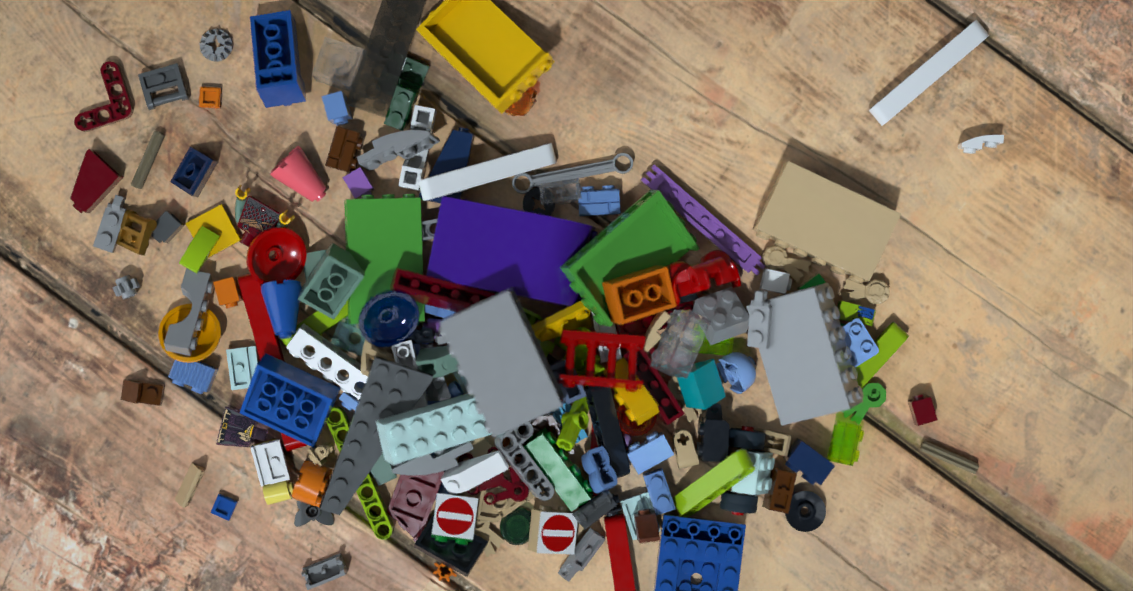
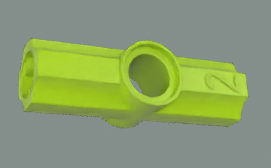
M586 396L574 401L570 411L563 413L561 418L563 427L556 441L559 448H563L566 451L572 450L580 431L588 427L589 418L587 414L589 408Z

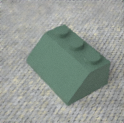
M332 243L302 286L298 300L334 320L364 278L365 273L351 253Z

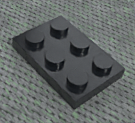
M433 514L415 542L414 548L468 577L487 547L488 541L476 534L473 536V541L468 542V545L456 544V540L448 539L447 542L435 541V537H431Z

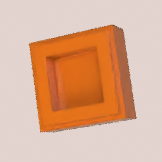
M200 87L199 107L221 109L222 88Z

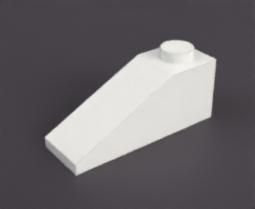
M499 450L459 462L458 466L445 471L441 481L448 493L455 495L468 491L508 470L509 465Z

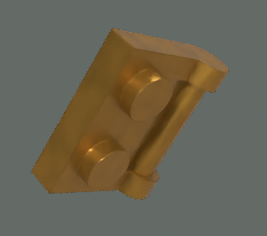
M128 209L124 213L116 244L138 255L145 256L151 232L157 227L156 221L151 218L141 217L135 211ZM135 222L142 225L141 231L131 227L132 223Z

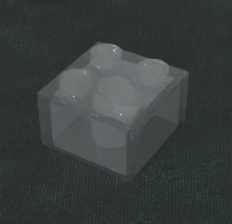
M325 37L312 76L317 82L355 93L368 55L363 48Z

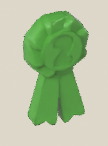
M868 383L862 389L863 402L851 409L841 411L844 413V418L854 413L850 420L856 421L859 425L869 407H880L886 400V390L881 384Z

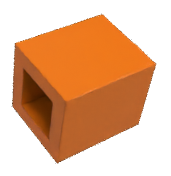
M237 277L213 282L219 306L225 305L226 309L238 306V302L243 301Z

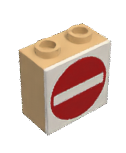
M540 506L539 509H532L528 550L546 554H574L578 523L572 515L574 512H571L568 507L558 506V510H552L551 506Z

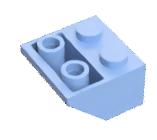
M652 432L646 436V441L642 443L636 441L628 446L629 450L626 453L638 475L674 455L662 432Z

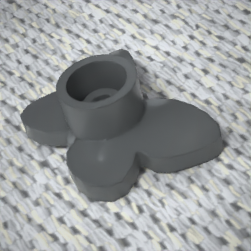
M297 501L300 511L295 515L294 525L296 527L303 526L311 520H317L328 526L334 524L332 513Z

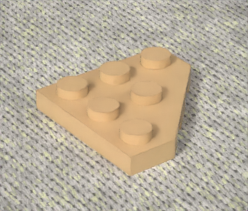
M508 469L503 472L504 477L512 483L510 470ZM533 469L527 472V479L533 478ZM538 483L535 484L538 485L542 491L544 490L543 486L539 485ZM499 486L481 491L476 519L496 523L532 499L534 495L529 490L528 497L522 502H515L510 498L489 506L484 502L486 493L498 494L507 491V489ZM521 488L515 490L516 495L522 493ZM492 495L488 496L487 502H493L494 497Z

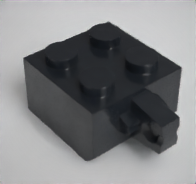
M715 403L707 408L706 416L702 417V422L698 421V434L701 435V442H697L696 452L702 461L722 462L728 458L730 425L722 418L720 403Z

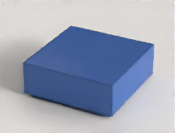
M219 493L210 513L230 521L238 501Z

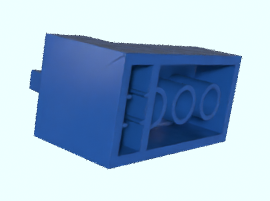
M291 10L250 16L256 90L265 107L290 106L293 103L306 102L305 83L300 71L296 21Z

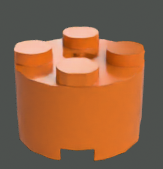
M305 460L300 469L298 481L295 483L292 497L297 501L320 508L323 500L321 494H325L328 486L326 480H330L333 469Z

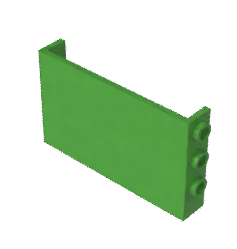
M649 190L560 267L571 282L570 287L572 290L580 294L583 305L587 309H591L594 314L593 318L599 325L608 327L613 325L602 282L655 265L667 266L677 262L689 250L697 251L700 249L696 244L697 240L694 235L685 228V222L680 217H677L673 211V205L663 197L659 190Z
M395 194L382 195V199H374V195H362V199L344 200L346 251L351 253L365 273L364 278L348 299V324L366 323V327H378V323H387V327L399 326V322H407V326H419V321H425L424 304L389 295V291L397 268L423 275L421 198H415V194H403V198H395Z

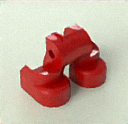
M713 250L704 254L700 263L692 266L682 261L673 262L666 266L676 306L679 305L680 297L709 289V279L713 277L717 286L731 282L732 288L741 286L737 266L732 262L730 256L721 250Z

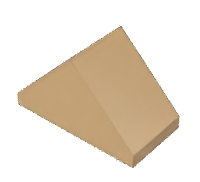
M757 428V431H762L766 434L763 451L782 456L788 455L790 435Z

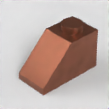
M650 509L638 510V514H634V521L639 543L661 541L655 512H650Z

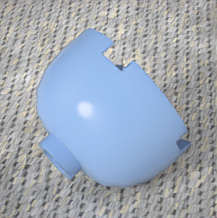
M730 352L718 360L720 362L717 363V369L722 380L725 383L728 380L732 385L730 389L735 393L742 394L754 383L756 379V364L750 356L740 352Z

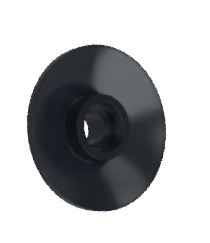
M800 491L792 495L789 514L785 513V517L794 529L801 532H810L817 529L823 523L826 516V507L823 500L817 494L811 491ZM807 507L808 512L806 514H802L801 508Z

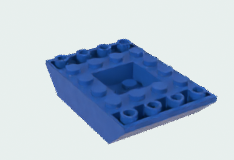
M664 515L660 532L661 541H659L653 591H738L746 524ZM694 573H699L702 576V580L698 584H693L690 580Z

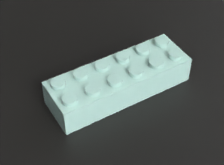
M469 393L376 421L384 460L392 465L492 435V433L487 432L484 426L486 420L483 414L480 415L475 407L477 401L474 395Z

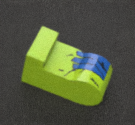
M838 301L839 320L850 322L858 318L864 325L873 326L876 310L845 301Z

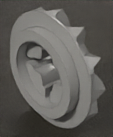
M220 29L208 30L202 35L199 42L200 52L210 61H222L232 51L230 36ZM215 39H217L218 43L224 46L217 47L214 51V48L208 44L214 43Z

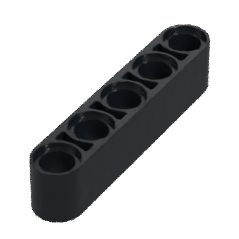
M585 385L584 391L598 447L603 446L606 449L610 458V466L614 469L617 478L630 474V466L611 388Z

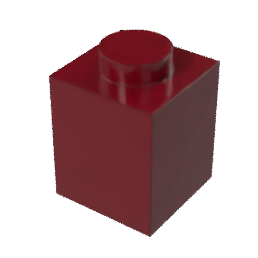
M922 393L912 396L913 400L908 401L914 425L920 426L938 420L931 396H925Z

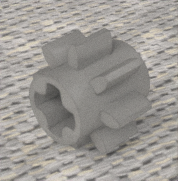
M126 275L115 280L117 286L113 287L116 297L122 296L123 300L138 294L136 289L140 285L136 278L131 279L130 275Z

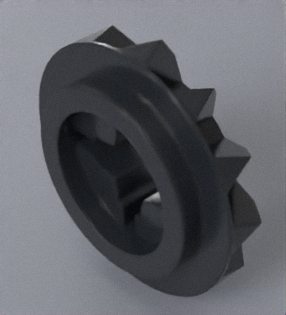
M533 188L523 198V209L525 212L551 216L555 209L554 196L545 188ZM533 197L537 200L546 198L543 202L545 211L541 208L532 210L535 206Z

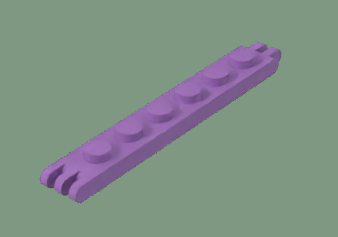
M653 165L651 168L657 174L653 175L648 171L646 175L651 178V181L649 182L645 177H642L641 181L651 190H659L663 197L673 205L675 211L720 250L726 252L747 273L752 271L758 276L760 272L755 268L756 264L761 269L765 268V265L760 262L762 257L656 165Z

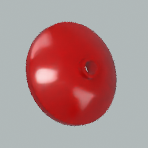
M285 227L266 229L254 238L248 248L246 259L248 270L252 277L262 285L271 281H277V284L284 283L283 280H295L305 266L306 247L301 237L291 229ZM274 250V254L269 256L270 252Z

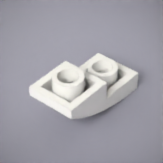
M1004 135L975 137L958 144L957 149H963V153L975 154L976 151L982 149L983 143H985L984 147L997 148V145L1004 142Z

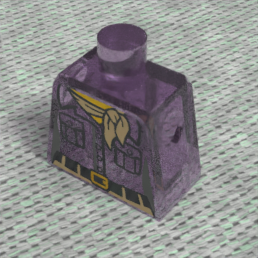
M230 405L225 406L216 442L217 445L251 447L254 439L265 442L268 433L267 429L257 427L258 422L240 414V409Z

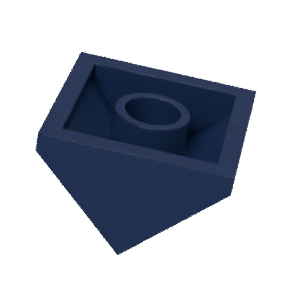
M189 147L170 182L189 195L198 198L218 162Z

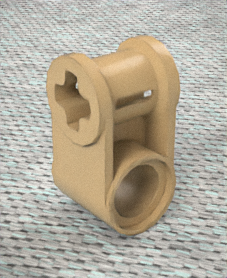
M683 428L675 430L672 440L678 468L683 469L699 465L691 434ZM680 434L687 437L684 439V443L677 440L680 438Z

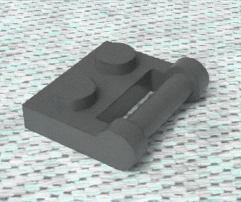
M178 63L138 74L149 110L180 99L182 101L189 99ZM178 86L179 92L152 98L151 93Z

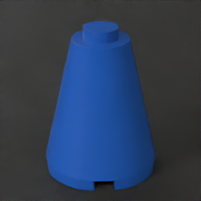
M283 280L284 283L277 284V281L267 282L261 285V293L274 333L281 339L291 338L292 334L296 333L300 306L298 298L302 289L301 282L296 280Z

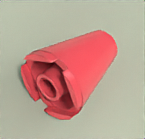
M299 145L290 151L289 155L283 158L270 173L273 178L311 202L314 200L318 202L326 195L324 191L326 189L325 184Z

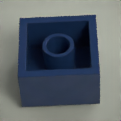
M798 438L789 448L788 455L783 456L786 460L785 465L796 473L799 470L803 472L801 477L813 486L815 483L821 486L835 467L833 463Z

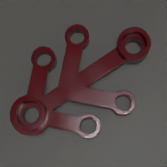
M491 447L488 449L487 454L491 453L493 450H499L497 449V447ZM464 453L459 457L458 463L462 462L464 458L472 459L474 457L469 453ZM509 467L512 483L505 479L502 472L489 479V481L477 485L475 492H470V490L467 492L474 496L481 491L499 486L507 489V491L498 494L491 492L485 494L484 502L492 506L496 502L510 498L515 502H522L528 497L529 488L524 482L520 481V477L514 469ZM517 488L522 489V493L519 495L515 494ZM492 495L494 497L493 502H487L488 496Z

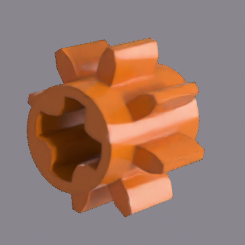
M438 562L434 563L438 569L433 571V574L440 576L438 581L446 578L447 582H450L451 575L457 576V573L450 567L449 571L443 573L442 567L446 565Z

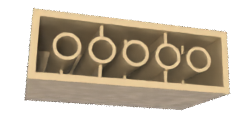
M787 161L780 170L753 231L757 232L756 236L764 240L771 238L775 240V245L783 249L790 247L794 249V254L803 258L809 256L812 258L811 262L819 266L828 265L831 267L830 271L839 275H844L845 273L849 275V280L859 284L870 281L901 214Z

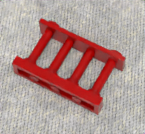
M562 330L560 343H565V346H567L565 375H559L558 383L563 384L564 387L586 385L625 388L627 392L641 390L643 381L636 380L637 352L640 349L643 350L645 336ZM577 345H586L588 348L586 376L574 375L575 347ZM598 346H604L608 349L607 378L594 377L596 348ZM619 348H627L629 351L628 380L615 379L616 355Z

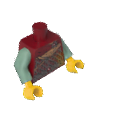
M239 185L235 191L237 196L235 220L238 223L237 227L245 231L239 242L247 247L250 246L254 238L262 231L272 227L287 228L289 223L295 219L294 215L290 218L286 216L288 210L280 213L252 196L247 198L251 191L249 187L243 192L241 190L242 185Z

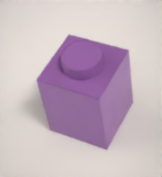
M361 167L343 177L355 199H362V195H372L371 191L375 190Z

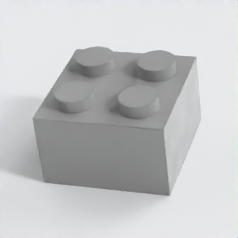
M732 287L695 300L692 314L710 345L747 332L749 315Z

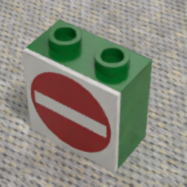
M437 493L431 537H435V541L447 542L448 539L456 540V544L468 545V542H472L478 498Z

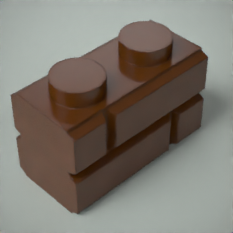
M336 126L325 166L351 173L352 169L355 170L358 159L355 156L357 150L362 149L364 139L361 138L362 134Z

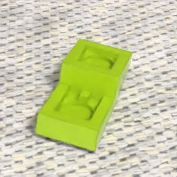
M202 226L188 246L179 264L197 274L208 259L209 253L219 241L220 236Z

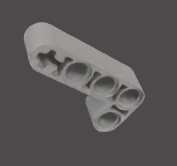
M530 422L525 423L526 430L523 434H519L518 427L496 436L495 445L497 449L500 450L520 479L527 485L530 492L540 500L546 501L551 499L554 495L552 484L521 445L532 436V424ZM505 437L510 439L507 447L502 446V440ZM521 453L522 460L519 463H515L514 458L516 454ZM533 469V478L527 479V472ZM538 483L539 485L545 487V488H544L545 493H544V494H541L542 490L540 489V487H539L538 485H535V484Z

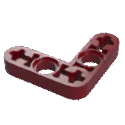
M112 61L103 63L100 69L110 104L78 114L75 117L74 125L80 131L89 132L128 119L133 115V105L121 69L118 64ZM108 66L115 68L113 76L115 79L119 78V81H112L111 75L106 73L109 70ZM114 85L122 87V93L119 96L112 94V87ZM126 98V100H122V104L128 107L125 115L118 111L121 109V104L118 101L115 103V100ZM103 110L109 113V119L105 122L99 119V113ZM94 113V119L97 122L96 125L93 121L88 122L86 128L83 125H80V122L83 121V117L87 120L92 119L93 117L91 114Z

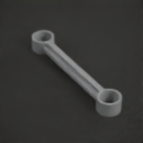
M619 153L611 160L531 176L521 173L515 175L512 185L516 192L525 194L533 187L614 171L619 174H626L632 169L633 160L630 155ZM621 156L629 158L630 166L626 171H621L616 167L615 162L617 158ZM520 176H526L530 181V186L525 191H521L515 186L516 179Z

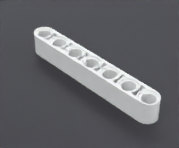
M976 19L869 110L870 113L883 126L989 36V33Z
M552 143L421 179L418 180L423 201L549 166L557 163Z

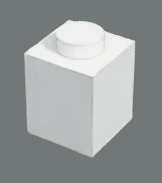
M764 269L760 289L786 294V290L790 291L792 279L789 278L790 274Z

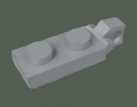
M115 195L113 203H108L93 247L111 253L115 252L122 219L127 210L123 208L126 200L125 197Z
M766 290L755 291V298L751 300L747 342L749 347L763 349L770 347L772 307H770V302H767L768 291Z
M589 528L575 547V553L569 555L558 574L570 582L579 570L583 571L606 540L605 537Z

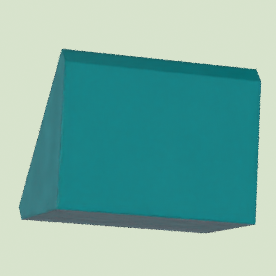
M714 358L674 369L686 407L706 410L726 397Z

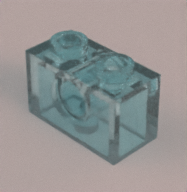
M345 319V322L339 321L331 343L341 349L362 356L367 333L370 331L376 333V330L366 326L363 330L356 327L357 324H348V319ZM354 332L359 333L361 336L358 344H354L350 339L351 334Z

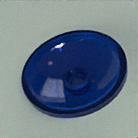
M389 290L381 292L372 297L362 308L358 320L359 330L364 339L372 345L379 347L397 345L414 332L419 321V308L415 300L403 291Z

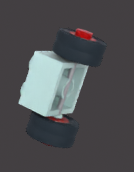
M750 426L729 429V446L738 447L741 450L746 449L755 466V471L732 487V491H726L721 494L720 508L731 511V514L744 515V513H756L757 495L768 494L772 487L770 475L775 464L773 453L758 451L764 449L765 432L756 431L754 427Z

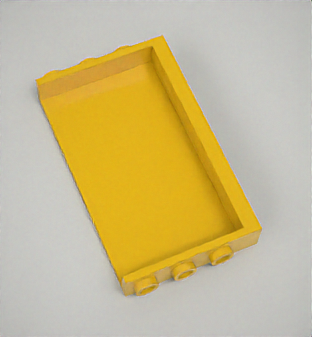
M443 0L442 4L436 10L431 11L428 18L416 28L418 33L501 114L514 102L520 100L523 93L528 88L534 86L537 79L543 73L548 72L555 62L548 52H544L491 0Z

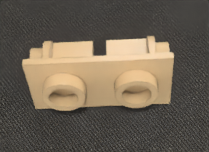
M325 442L319 447H311L308 449L310 452L308 456L314 464L318 463L321 466L327 462L325 457L332 453L333 445Z

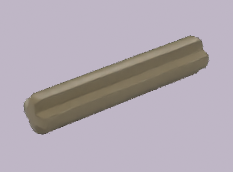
M158 131L153 132L131 185L133 187L143 188L165 137L164 134Z
M924 441L921 445L920 450L924 453L973 474L978 471V463L927 441Z

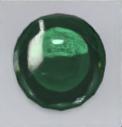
M517 508L501 519L500 532L511 545H522L529 541L531 512L524 508Z

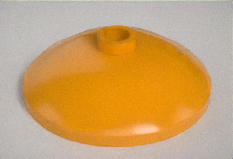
M192 304L180 305L170 310L163 317L158 330L159 342L164 352L174 360L185 363L198 362L210 356L217 348L221 338L220 323L215 314L207 309V312H203L201 318L203 319V327L201 331L197 332L196 338H198L196 349H192L191 356L166 351L164 342L169 325L183 321L190 314Z

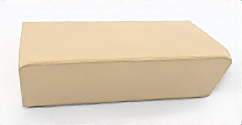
M194 463L190 465L175 497L176 502L183 508L190 505L205 472V468Z

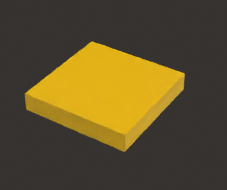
M223 204L185 223L193 238L202 226L220 236L219 241L209 253L208 258L238 243L241 239Z

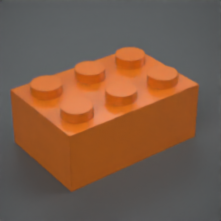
M655 265L602 282L610 319L613 323L622 325L676 307L666 266Z

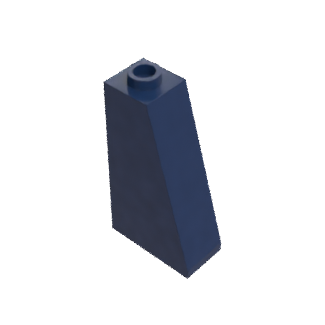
M458 127V131H452L429 177L468 166L474 134L470 133V129ZM463 190L444 196L462 200ZM420 192L419 198H421V200H423L422 194H421V192ZM442 196L426 201L441 204Z

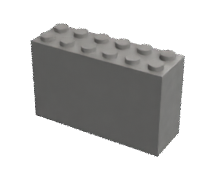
M828 282L767 299V302H770V307H772L770 347L768 349L759 348L781 426L848 410L863 402V391L857 382V370L851 362V350L846 345V333L840 325V313L834 304V292L829 287ZM749 305V306H746V307H747V310H748V314H749V312H750V305Z
M513 286L449 315L439 322L441 325L439 331L443 338H447L450 344L448 350L452 357H456L459 363L457 369L461 376H465L468 382L466 388L470 395H474L477 401L475 407L480 415L483 414L486 420L484 426L488 433H492L493 437L563 406L566 399Z

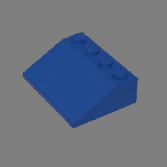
M265 354L255 368L239 413L314 448L335 404L340 388L269 354Z

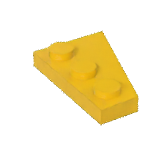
M579 301L531 327L538 342L561 336L562 330L574 331L579 327L591 328L590 310L583 305L582 301Z

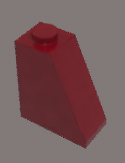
M88 149L84 155L70 197L74 202L73 207L80 213L90 214L123 179L119 173L92 149Z

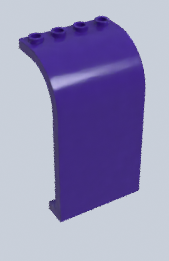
M442 196L426 276L502 292L513 286L517 296L572 306L581 301L582 297L579 293L577 294L570 287L571 282L560 267L594 239L598 232L595 231V227L579 222Z

